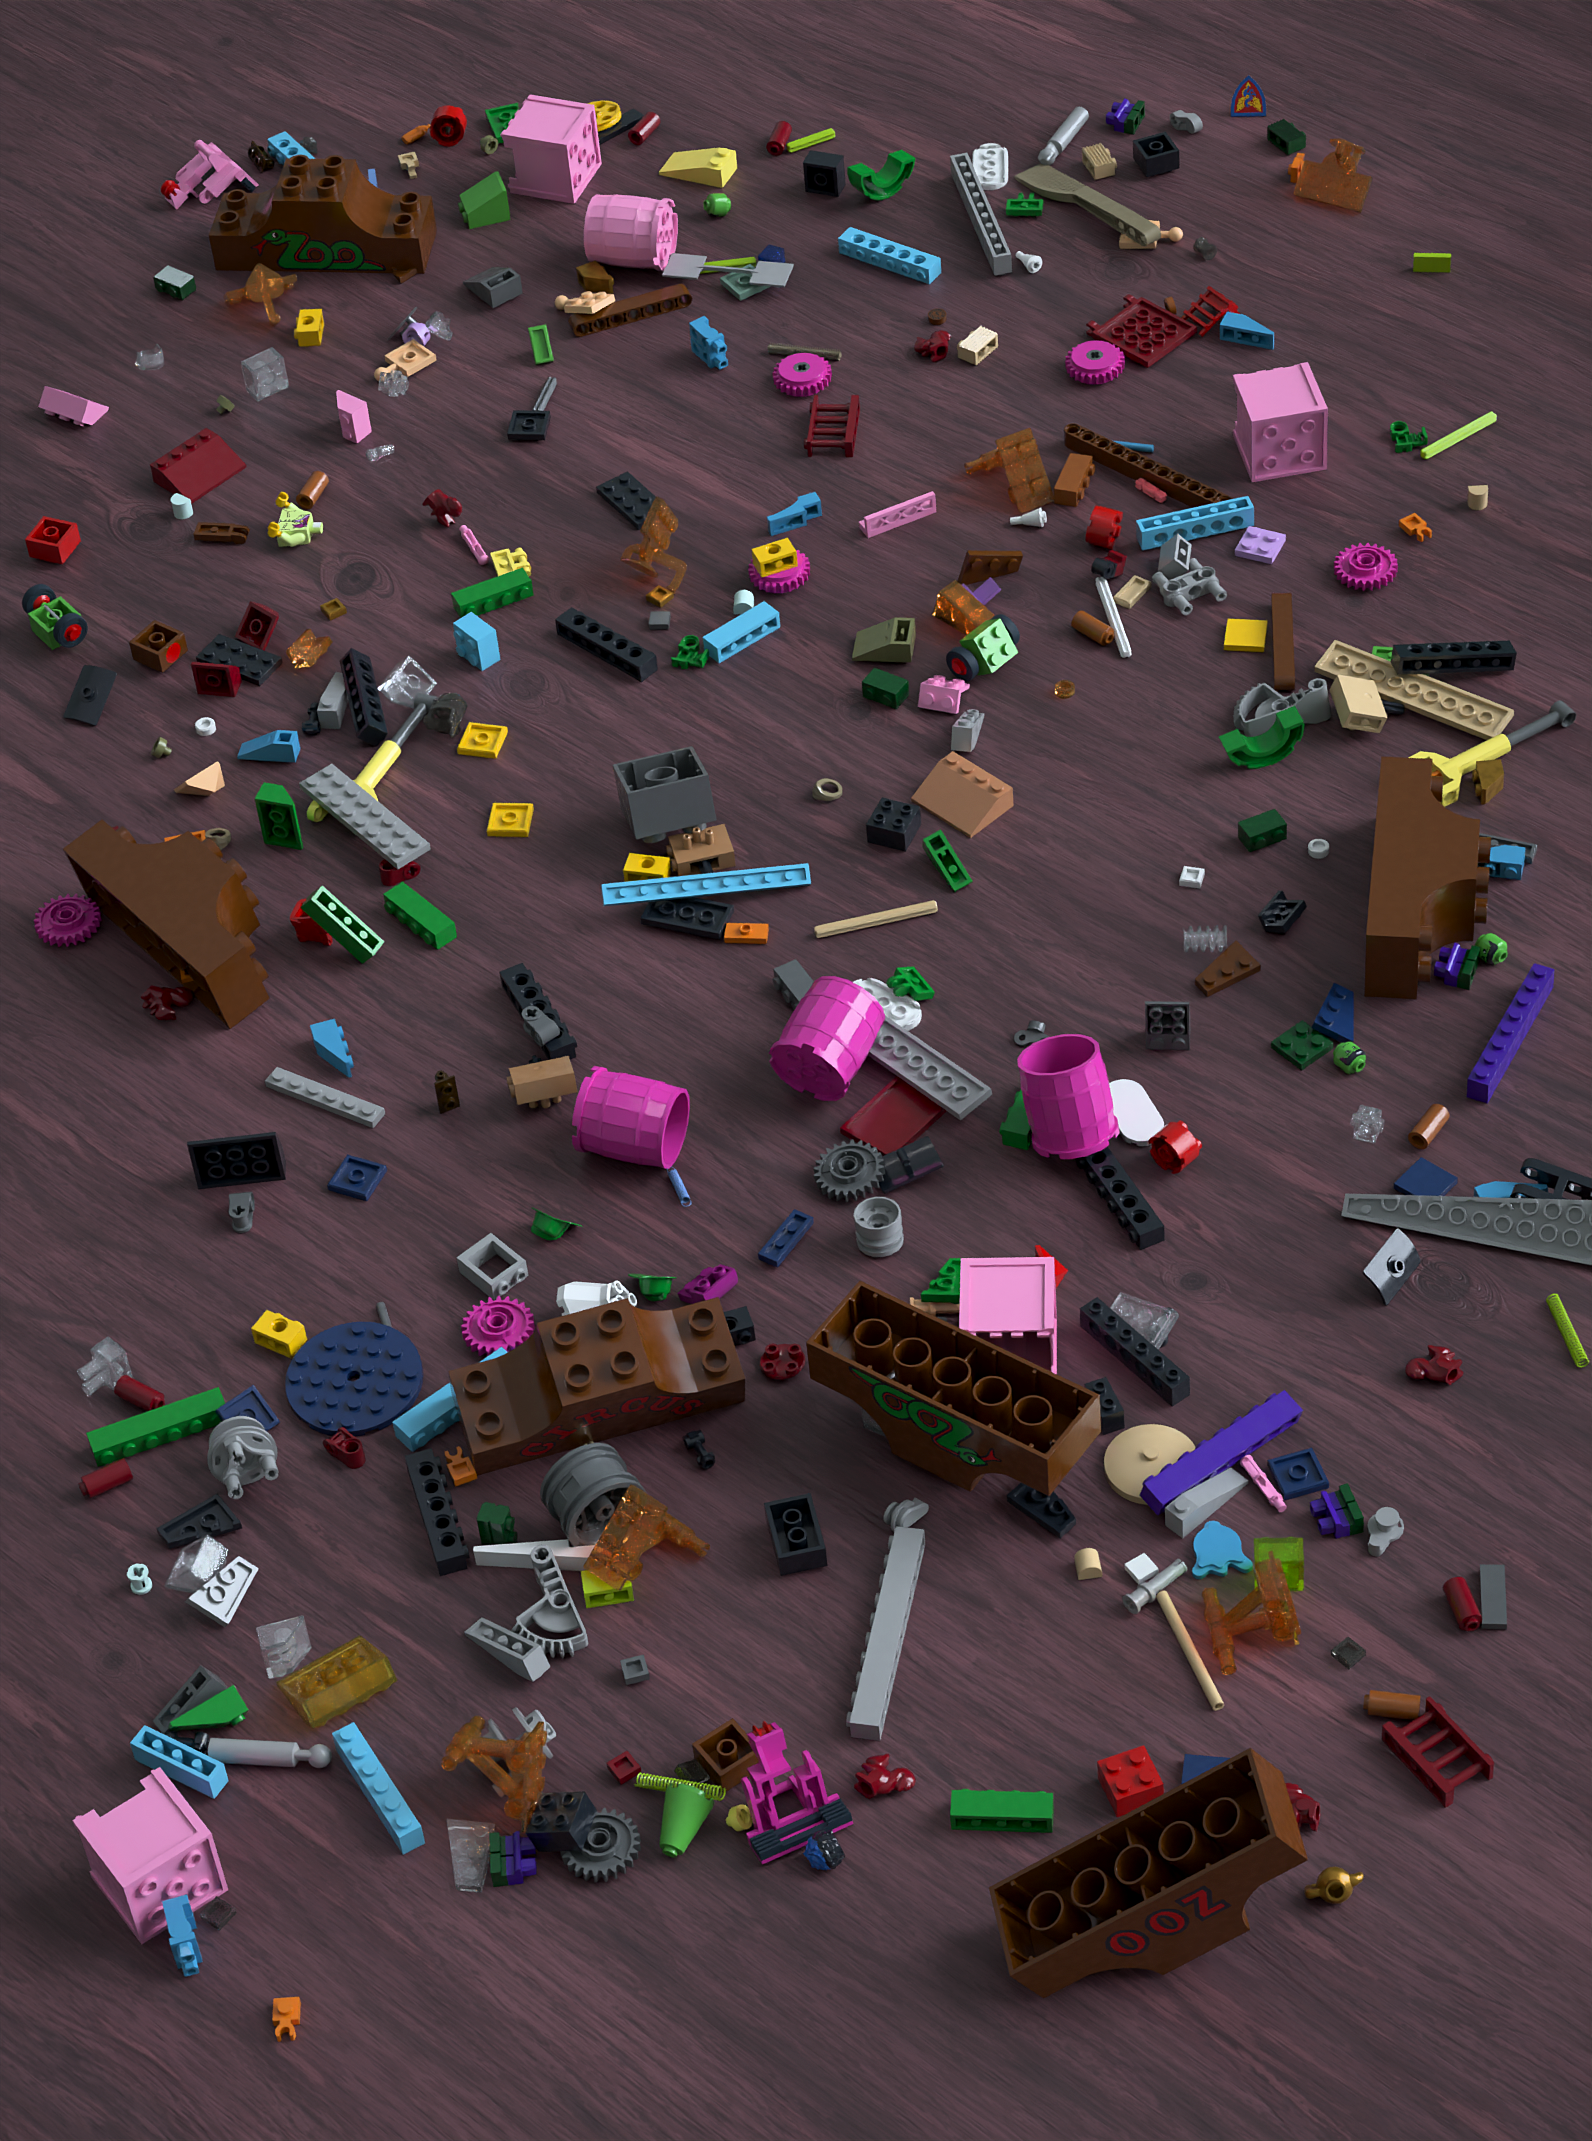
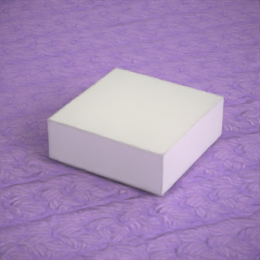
M1184 866L1179 886L1200 889L1205 869Z
M1145 1553L1125 1564V1570L1138 1585L1159 1574V1568Z

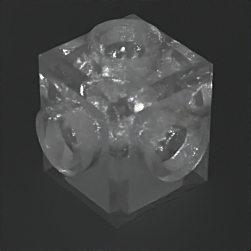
M391 370V373L381 372L378 390L388 393L387 396L398 397L399 394L405 395V391H407L409 386L408 377L402 375V371Z
M1364 1105L1359 1106L1357 1113H1353L1351 1118V1126H1354L1353 1139L1371 1143L1376 1142L1379 1132L1383 1131L1385 1120L1382 1119V1109Z

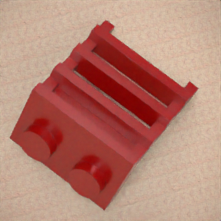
M1210 286L1206 288L1208 291L1204 295H1199L1200 299L1196 303H1191L1192 307L1188 311L1186 309L1183 311L1184 315L1181 317L1184 320L1189 318L1203 329L1199 332L1202 337L1226 312L1240 314L1237 311L1239 307L1232 300H1229ZM1204 302L1219 313L1213 316L1200 307V305ZM1197 310L1211 321L1206 324L1192 313Z

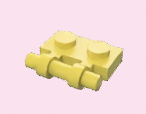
M509 548L490 553L497 576L522 567L527 575L531 576V566L527 562V555L522 548H517L513 553H510Z

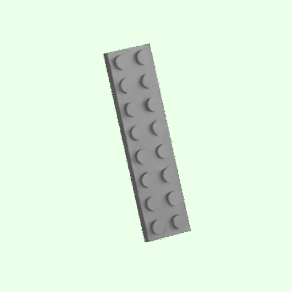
M333 764L328 765L299 783L302 791L396 869H400L431 850L430 843Z
M885 1016L884 1023L877 1034L874 1045L868 1053L869 1057L959 1120H962L992 1095L990 1087Z

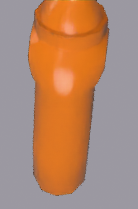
M430 124L418 126L401 137L402 141L405 144H410L423 137L427 133L428 128H430Z

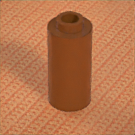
M314 471L296 497L300 507L311 509L329 483L325 473Z
M1083 610L1078 611L1074 615L1071 622L1072 628L1103 646L1113 641L1114 629Z
M1432 1104L1408 1135L1409 1142L1418 1149H1426L1450 1117L1446 1107L1440 1104Z
M1370 1690V1694H1365L1363 1709L1368 1710V1715L1415 1720L1419 1717L1421 1696Z

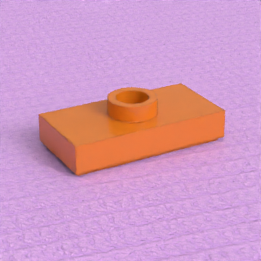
M726 923L724 941L725 943L767 944L769 925Z

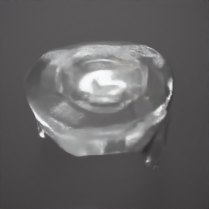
M434 312L425 323L427 329L439 338L448 341L452 338L453 331L449 327L451 319H445L441 312Z
M158 344L152 350L137 353L136 366L141 370H156L165 365L163 351Z

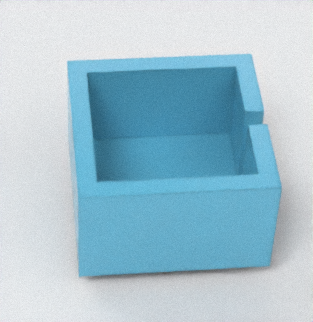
M472 612L453 623V635L456 639V651L459 656L467 659L471 665L476 666L481 671L500 660L496 630Z

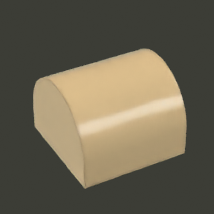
M1488 485L1468 486L1467 502L1471 509L1482 510L1487 507Z
M1092 1548L1079 1550L1074 1556L1078 1580L1102 1577L1098 1552Z

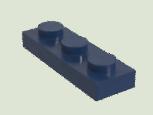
M794 1209L758 1253L759 1260L778 1268L814 1224L813 1217Z

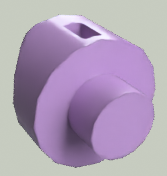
M414 322L405 330L402 339L405 344L414 339L425 346L430 339V333L425 324Z

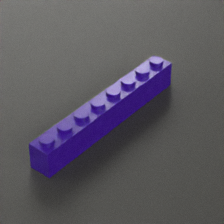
M1533 964L1468 1077V1098L1488 1104L1553 989L1554 969Z
M1285 1390L1278 1395L1276 1393L1270 1395L1263 1405H1255L1249 1410L1248 1415L1243 1418L1241 1416L1237 1417L1230 1424V1427L1219 1429L1212 1439L1201 1441L1194 1451L1183 1453L1173 1465L1169 1463L1155 1477L1151 1475L1146 1478L1142 1483L1141 1498L1159 1516L1165 1512V1507L1182 1493L1238 1463L1242 1457L1250 1455L1296 1424L1303 1410Z

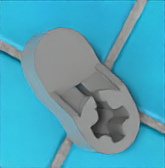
M1178 110L1170 114V122L1176 130H1185L1194 134L1203 129V123L1195 113H1185L1182 110Z

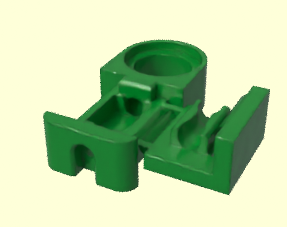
M1393 422L1390 425V436L1392 441H1396L1395 452L1402 453L1405 450L1406 452H1411L1412 445H1427L1428 436L1425 427H1422V432H1418V434L1414 432L1409 435V429L1405 422Z
M694 635L685 636L678 645V655L676 658L671 657L673 667L681 666L682 669H688V663L691 666L703 668L710 657L709 649L698 654L700 650L698 637ZM689 643L695 644L694 646H686Z

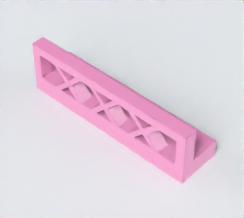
M932 491L864 517V520L859 521V528L867 538L936 513L935 493Z

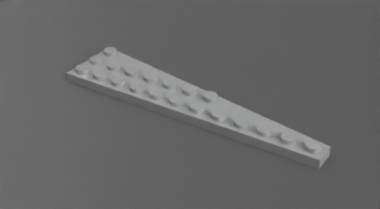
M1345 1194L1341 1215L1344 1217L1592 1265V1200Z

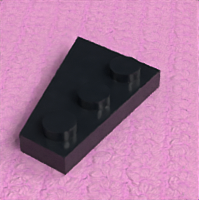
M1020 1483L1006 1495L1008 1503L1060 1539L1076 1525L1075 1516L1054 1491L1048 1496Z
M215 1494L158 1527L157 1532L169 1549L242 1529V1524L222 1498Z

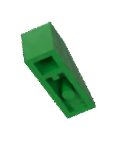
M941 830L923 839L922 848L954 892L973 882Z
M232 1685L171 1721L168 1728L170 1731L219 1728L226 1727L229 1724H232L234 1727L246 1719L245 1715L249 1709L235 1686Z

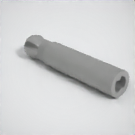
M1083 107L1074 108L1047 142L1045 149L1040 151L1038 159L1041 164L1050 166L1054 163L1055 158L1064 151L1088 120L1089 114Z
M211 1738L208 1746V1756L226 1764L295 1767L299 1761H309L313 1767L323 1768L330 1763L332 1758L330 1749L323 1744L314 1745L309 1750H302L296 1742Z

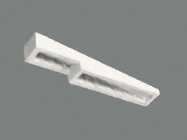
M569 1539L474 1546L473 1548L476 1565L533 1568L531 1551L538 1545L550 1547L560 1570L584 1571L619 1564L617 1544L570 1547Z

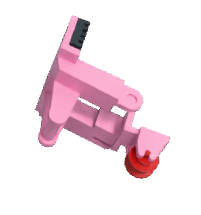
M197 140L194 147L199 153L177 172L175 179L179 183L176 184L173 180L165 181L161 186V193L171 205L178 209L188 198L187 194L189 192L196 198L199 197L200 202L206 204L214 196L217 198L236 178L251 192L259 184L215 144L211 142L207 145L202 140ZM214 167L216 171L202 183L206 188L198 195L193 189L203 180L201 177Z

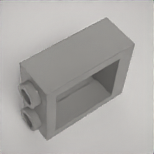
M492 1233L457 1257L459 1272L493 1300L497 1299L498 1296L504 1295L509 1289L522 1282L528 1276L526 1261ZM497 1254L511 1266L494 1279H491L478 1267Z

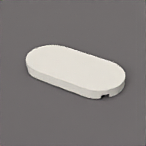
M983 144L980 146V149L973 151V167L983 190H996L1002 188L1008 182V151L1005 147L1004 149L1001 148L999 144Z
M867 978L864 981L859 979L853 982L874 996L882 1006L885 1016L907 1031L920 1023L922 1017L920 1005L913 998L907 995L904 997L895 996L893 993L894 988H889L887 984L874 978Z
M1126 1079L1109 1083L1113 1099V1113L1117 1117L1119 1124V1134L1127 1143L1131 1144L1132 1142L1136 1143L1137 1146H1149V1139L1164 1127V1122L1144 1088L1139 1083Z

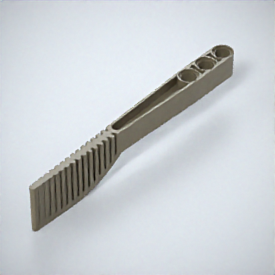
M1040 163L1014 176L1015 180L1041 196L1057 201L1078 204L1142 246H1147L1161 238V231L1154 223L1092 188L1085 186L1081 182L1079 183V181L1070 178V176L1064 175V173L1055 170V168Z

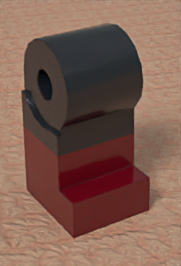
M1111 550L1108 552L1107 557H1097L1094 560L1091 572L1093 574H1100L1104 579L1122 575L1127 556Z

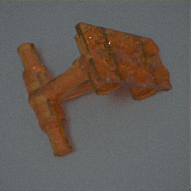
M1031 428L997 439L995 441L997 449L981 454L976 460L964 463L965 468L972 466V468L966 470L968 475L982 469L988 471L998 466L1003 467L1011 486L1008 488L1009 498L1013 504H1017L1020 513L1054 501V495Z
M631 1484L585 1562L584 1568L614 1589L620 1591L627 1580L633 1581L641 1574L643 1563L639 1561L642 1553L667 1538L681 1548H689L700 1557H704L707 1554L703 1549L709 1550L710 1544L695 1536L693 1529L666 1512L668 1510L667 1506Z
M1268 1551L1269 1559L1260 1561L1254 1566L1258 1587L1227 1614L1225 1608L1219 1603L1215 1588H1206L1202 1591L1205 1604L1203 1615L1204 1619L1208 1622L1212 1637L1213 1654L1218 1657L1221 1672L1224 1675H1231L1237 1670L1233 1658L1235 1647L1232 1636L1264 1628L1265 1630L1271 1629L1273 1638L1277 1641L1293 1639L1295 1645L1300 1644L1297 1635H1301L1302 1632L1296 1616L1295 1606L1280 1558L1275 1559L1273 1551ZM1263 1603V1608H1260L1258 1612L1252 1613Z
M474 1716L469 1723L463 1724L459 1731L454 1734L452 1741L446 1747V1755L441 1760L443 1761L441 1766L447 1771H453L457 1764L464 1762L468 1758L509 1797L504 1805V1811L508 1817L521 1820V1832L526 1833L545 1784V1778L541 1777L542 1769H544L546 1754H543V1746H545L547 1740L544 1722L539 1721L532 1732L524 1733L519 1740L508 1739L505 1741L481 1737V1731L485 1728V1720L481 1716ZM489 1756L504 1758L507 1767L511 1770V1777Z

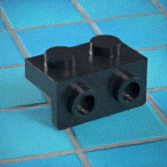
M1278 891L1258 914V917L1265 932L1286 933L1301 916L1307 905L1304 900H1287L1284 892Z

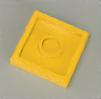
M1228 619L1224 650L1264 652L1268 621Z
M469 722L458 745V754L496 759L508 733L507 727Z
M493 803L487 827V836L528 837L534 810L533 804Z

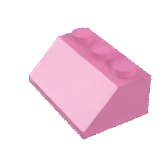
M48 386L44 387L38 406L45 409L44 413L52 416H55L56 413L60 414V419L70 421V418L74 419L73 423L84 426L85 423L93 425L109 409V407Z

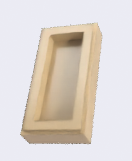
M1134 575L1113 597L1114 603L1130 609L1151 588V581Z

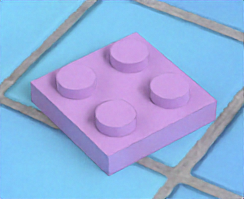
M1249 526L1235 549V556L1272 564L1286 541V534Z

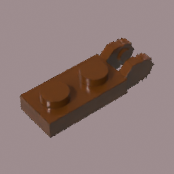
M198 522L193 535L195 540L233 541L235 544H244L250 529L248 526L230 523Z

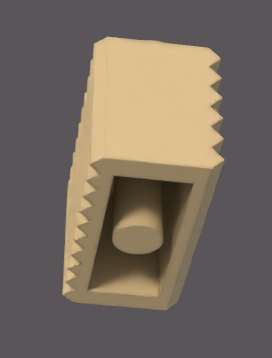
M1101 143L1082 148V162L1094 180L1115 175L1117 163L1115 158L1110 157L1108 148L1105 149Z
M982 326L975 331H971L969 336L965 340H961L957 345L958 358L977 365L998 347V334Z

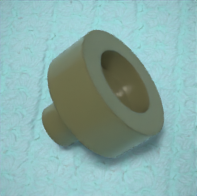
M491 135L481 138V150L487 154L494 153L498 147V140Z
M221 394L216 400L220 404L216 410L221 414L226 409L231 412L235 407L230 400Z
M158 737L151 750V755L160 758L162 754L169 756L172 749L166 747L167 740Z

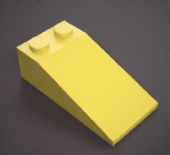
M719 147L674 152L659 171V175L723 188L737 169L736 151Z

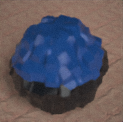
M823 1829L816 1831L808 1838L803 1854L810 1861L812 1868L817 1870L835 1869L845 1858L844 1851L836 1837L832 1834V1830Z

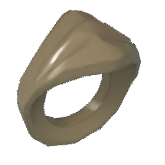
M828 778L817 781L812 790V797L822 801L835 800L842 795V786L837 781ZM832 784L838 789V792L829 793L823 791L821 786Z
M214 828L205 833V837L212 839L220 850L225 848L231 841V833L227 829ZM213 833H224L225 835H223L222 837H220V836H213V837H212L211 834H213Z

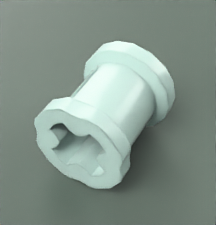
M134 1564L129 1567L127 1577L131 1581V1590L138 1595L146 1594L152 1588V1581L147 1576L149 1571L144 1564Z

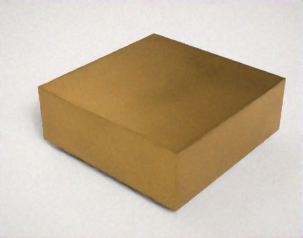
M660 585L646 595V601L660 608L674 598L673 592Z
M337 598L320 605L321 611L330 621L347 613L346 607Z

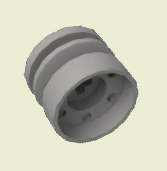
M873 1197L858 1204L853 1216L859 1250L872 1257H885L897 1252L903 1245L904 1240L899 1205L894 1200L886 1197Z

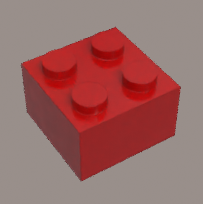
M43 516L25 541L29 557L63 565L81 542L77 523Z
M1144 1745L1097 1761L1098 1780L1117 1817L1123 1816L1164 1794V1784Z

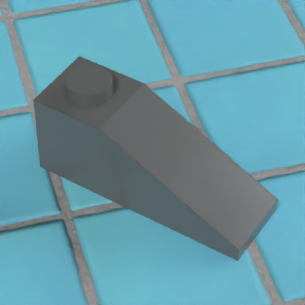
M200 1665L156 1716L153 1722L163 1734L171 1733L168 1728L171 1721L228 1687L219 1676Z

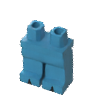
M705 316L690 322L692 352L708 364L710 369L714 367L718 369L727 367L728 359H726L725 354L727 345L724 343V335L722 333L718 334L716 329L711 328L709 320Z
M186 1894L162 1901L171 1936L169 1942L177 1968H182L186 1977L198 1974V1963L203 1961L195 1934L192 1931L197 1926L188 1896Z

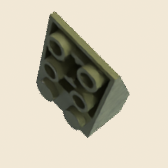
M892 618L858 631L852 661L911 663L916 639L915 618Z

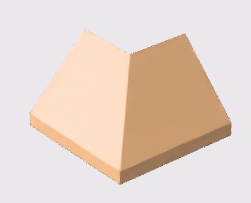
M217 761L175 788L174 791L182 794L210 796L223 788L225 784L219 762Z

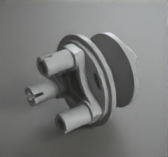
M236 1416L224 1420L214 1428L209 1437L207 1463L213 1476L226 1485L230 1498L239 1499L242 1497L243 1489L241 1485L256 1482L264 1476L267 1480H275L278 1477L276 1443L259 1421L247 1416Z
M517 1707L512 1709L526 1729L512 1742L490 1718L488 1720L489 1725H487L489 1732L483 1736L484 1739L466 1752L475 1765L478 1764L484 1773L500 1759H503L510 1767V1772L492 1785L501 1798L526 1779L531 1778L534 1780L536 1778L519 1753L525 1746L534 1740L549 1759L553 1757L546 1744L556 1737V1732L545 1721L538 1710H534L524 1717Z

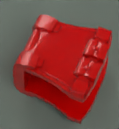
M306 899L299 900L290 915V922L295 928L298 940L300 942H306V940L316 941L330 946L332 944V936L300 908Z

